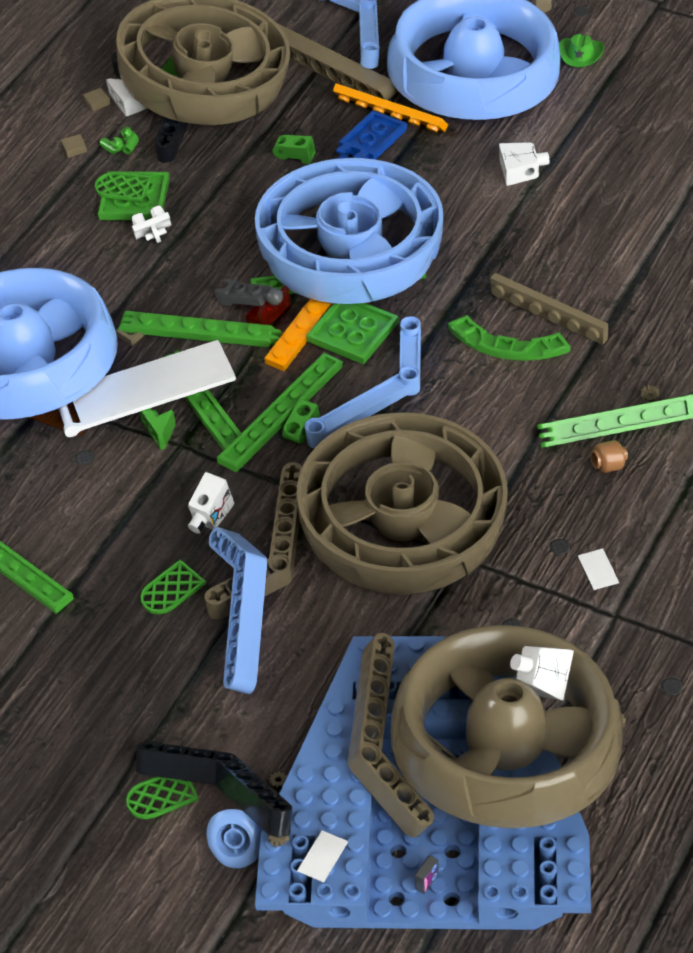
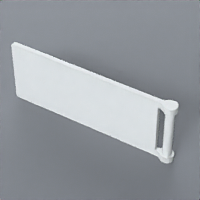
M219 340L104 376L90 391L73 401L80 423L72 421L67 405L58 408L64 423V433L67 437H73L84 429L235 381L236 376Z

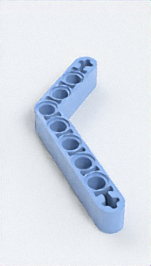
M215 527L209 537V546L234 568L223 684L226 689L251 694L257 683L267 558L239 533Z

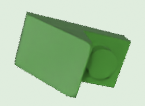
M151 408L140 411L141 422L161 450L165 449L176 425L173 410L158 415L156 410H151Z

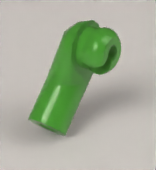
M125 127L121 130V135L126 142L122 151L129 155L138 144L139 138L130 127Z
M113 137L114 141L102 138L99 143L100 146L111 154H116L124 147V141L119 137Z

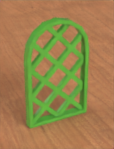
M110 172L103 174L96 180L95 190L101 197L143 202L151 184L152 176ZM110 178V180L103 182L104 179ZM120 178L124 180L119 184H117L116 180ZM136 180L138 183L131 185L129 182ZM113 182L114 186L108 188L107 184ZM124 184H127L129 186L123 190L120 187ZM140 185L142 189L136 191L134 188ZM104 186L105 190H103V191H99V190H98V188ZM118 188V192L114 194L111 192V190ZM130 189L133 191V193L129 195H126L125 193Z
M179 560L142 590V606L153 614L168 613L202 588L206 581L183 561ZM169 575H178L177 581H168ZM181 575H190L189 581H180ZM193 576L199 581H192ZM156 585H165L164 591H156ZM168 585H177L176 591H168ZM180 585H189L188 591H180ZM179 594H185L179 599ZM152 595L151 601H144V596ZM155 595H164L163 601H155ZM167 595H176V600L167 601ZM154 605H163V609H154Z
M154 777L137 784L128 792L126 798L128 810L132 815L140 819L155 818L199 800L191 781L164 777ZM162 779L159 785L154 783ZM166 779L174 782L171 788L163 786ZM178 783L186 785L183 792L175 790ZM149 786L157 788L154 795L146 793ZM144 787L143 791H139L138 789ZM189 787L191 788L193 795L187 794ZM161 790L169 792L166 799L158 797ZM133 793L140 795L137 802L130 800ZM173 793L180 795L178 802L169 800ZM144 796L151 798L149 805L141 803ZM155 800L164 802L160 809L152 807ZM138 807L146 809L144 814H139L136 810Z

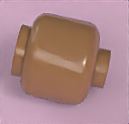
M616 440L596 444L594 451H591L592 465L601 473L621 470L625 465V460L628 459L626 448L621 446Z

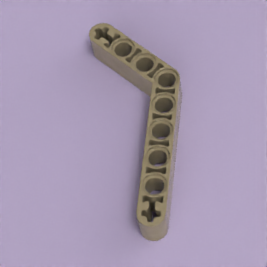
M295 462L285 464L281 471L270 555L267 559L264 597L288 585L293 577L300 525L297 505V484L302 466ZM233 577L206 591L205 603L210 618L220 620L230 615Z
M378 633L366 645L362 653L348 766L407 836L418 837L433 823L434 813L382 752L395 643L386 633Z

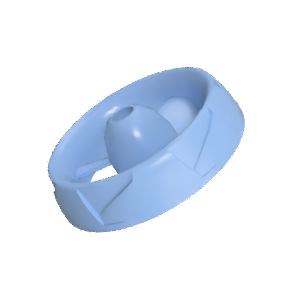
M418 0L407 7L398 20L395 35L391 38L388 48L387 71L393 85L405 98L428 111L448 117L472 120L507 117L534 107L543 101L555 88L560 73L559 40L555 27L548 16L527 0ZM451 31L444 45L443 59L421 62L415 57L414 53L422 43L438 34ZM500 34L522 44L530 52L534 61L530 64L518 58L504 56L505 50Z
M366 158L325 160L290 172L275 182L265 192L258 203L255 214L256 238L261 255L268 262L272 273L291 291L307 298L328 303H366L400 293L412 286L426 273L440 248L443 233V208L440 198L432 186L422 177L404 167ZM321 205L316 213V218L298 215L312 207ZM400 210L414 221L415 226L401 243L392 248L388 241L382 237V218ZM316 228L318 240L328 257L319 256L300 248L289 239L284 230Z
M21 268L0 272V419H18L43 414L65 406L86 394L109 371L114 362L118 346L112 318L96 289L80 277L54 269ZM83 327L86 332L82 340L70 352L53 361L56 354L54 342L71 336Z

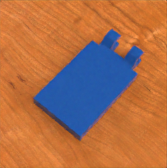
M371 111L339 141L336 153H339L340 156L337 159L349 158L352 155L354 156L353 158L376 160L407 130V123L377 111Z

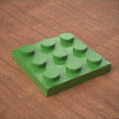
M107 172L152 176V181L143 202L102 197L98 211L99 220L132 221V216L139 213L143 214L145 220L153 218L150 213L152 208L160 205L164 210L170 181L169 172ZM122 178L116 180L117 184L124 181ZM133 180L129 183L131 185H134L138 182L136 180ZM113 182L107 184L108 188L114 186ZM124 184L120 187L123 190L129 186L127 184ZM139 185L134 189L138 191L142 189V187ZM118 188L111 190L113 194L119 191ZM130 189L125 193L126 195H129L133 193V191Z
M334 303L306 335L307 342L364 365L399 323V316L367 303Z

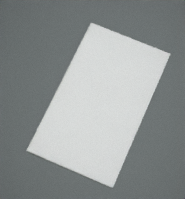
M603 549L578 555L594 590L619 583Z
M322 830L297 871L324 882L348 841Z

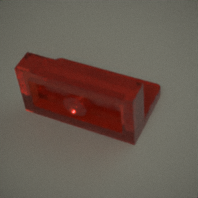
M284 285L280 289L283 293V299L280 304L273 306L266 301L262 306H255L245 315L246 322L270 325L291 305L289 288Z

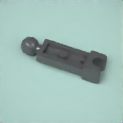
M226 279L224 282L228 286L215 290V296L222 306H232L233 304L262 306L266 301L274 306L280 304L283 299V293L277 288H272L268 285L239 283L236 279Z

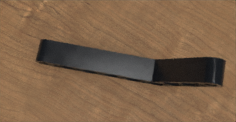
M114 52L111 55L114 74L121 79L117 54ZM164 117L155 139L158 161L169 163L175 159L189 123Z
M141 742L137 744V773L214 784L267 834L275 837L290 835L292 805L236 755L227 752L155 742Z

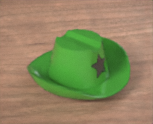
M576 34L572 38H565L559 42L561 58L565 63L573 67H587L595 63L604 51V44L600 41L591 40L588 35Z

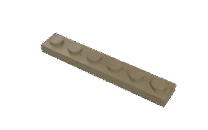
M494 273L491 276L490 292L492 295L602 345L608 340V323L502 275Z

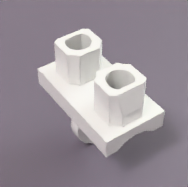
M160 205L150 210L153 218L145 221L142 213L132 216V228L136 239L145 236L147 241L154 238L156 243H160V235L165 234V228L171 226L168 212L165 213Z

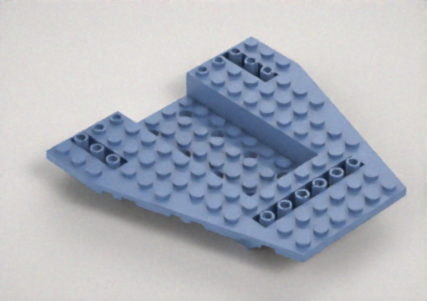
M353 636L280 791V795L292 805L289 841H286V845L282 844V848L280 846L276 848L275 845L271 846V843L268 842V834L264 830L261 832L255 899L256 910L284 911V914L313 928L535 930L562 917L563 913H591L589 833L580 811L563 820L546 825L526 828H499L457 818L432 805L420 795L434 813L433 823L418 837L407 836L348 766L362 653L366 645L374 637ZM390 636L395 643L382 752L400 773L399 767L395 764L396 761L391 746V716L398 688L404 676L412 669L416 661L429 648L447 636ZM493 676L495 680L501 678H517L515 676ZM457 686L449 689L436 700L424 722L427 733L456 758L470 750L466 743L465 733L467 712L473 702ZM543 750L540 756L528 766L516 770L495 769L492 775L528 777L548 773L561 768L555 754ZM322 830L348 841L324 882L297 871ZM396 850H402L406 853L402 858H395L391 855ZM451 850L460 853L458 857L453 859L448 858L445 854ZM431 855L438 859L439 874L426 893L423 894L416 890L415 874L426 858ZM394 897H400L404 900L399 906L390 904V900ZM448 898L459 900V903L455 906H448L444 902Z

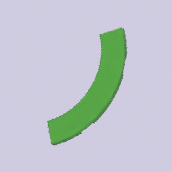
M468 315L448 323V329L461 342L479 352L498 358L524 361L540 360L570 352V345L559 332L545 337L531 338V341H517V338L501 335L496 337L487 333L485 329L472 321Z

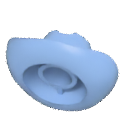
M227 809L211 817L207 826L206 839L211 852L221 864L230 868H244L259 858L260 839L263 829L244 811Z

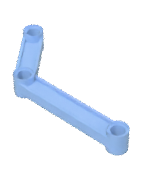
M329 0L359 12L360 64L364 68H376L379 62L377 0Z
M409 316L401 320L399 373L322 417L311 418L306 421L305 432L308 446L315 448L323 439L339 428L369 417L407 395H415L420 391L421 325L418 318Z

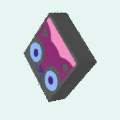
M431 855L428 856L415 874L416 890L423 894L426 893L439 874L437 858Z

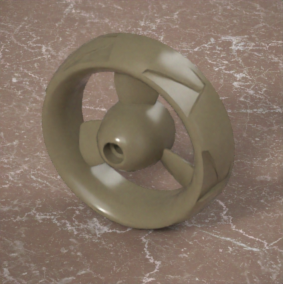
M150 0L127 14L120 23L116 36L118 69L127 91L135 100L151 111L169 119L190 124H228L250 118L262 112L278 96L284 83L290 60L289 42L280 26L264 12L238 0ZM159 38L172 42V62L177 77L154 65L145 55L143 48ZM262 61L261 65L250 74L236 80L224 82L232 67V62L254 63Z
M419 413L379 414L354 421L339 428L323 439L310 453L303 464L297 484L299 518L305 537L318 559L340 577L357 586L374 592L395 595H410L447 586L477 569L488 557L497 542L506 513L508 497L507 481L503 467L495 453L482 439L454 422ZM391 457V464L382 466L369 477L365 487L366 500L328 505L327 500L330 492L346 473L364 463ZM434 461L455 470L470 484L477 497L472 514L460 506L439 500L438 482L430 472ZM369 517L376 530L389 540L408 542L424 536L430 544L411 548L385 547L364 541L351 534L344 527Z
M512 625L481 626L445 637L429 648L416 661L412 669L406 673L400 683L393 705L391 746L395 761L402 775L432 805L457 818L480 825L499 828H526L550 824L574 815L595 801L608 787L618 768L623 738L621 710L618 700L614 699L606 676L582 649L561 637L537 629ZM525 646L573 650L564 697L574 707H562L545 711L540 696L530 685L515 678L495 680L493 676L517 677L518 671L511 668L510 662L515 654H522ZM457 686L473 702L467 712L465 733L466 743L470 750L453 761L442 753L430 739L424 722L436 700L449 689ZM543 750L562 757L574 758L561 768L540 775L528 777L492 775L495 769L516 770L528 766L540 756Z

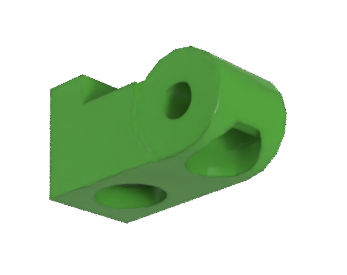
M281 135L273 148V154L279 159H301L302 163L310 164L315 155L312 136Z
M299 399L284 425L283 438L302 444L306 439V421L311 418H320L318 405ZM305 408H309L311 411L307 412Z

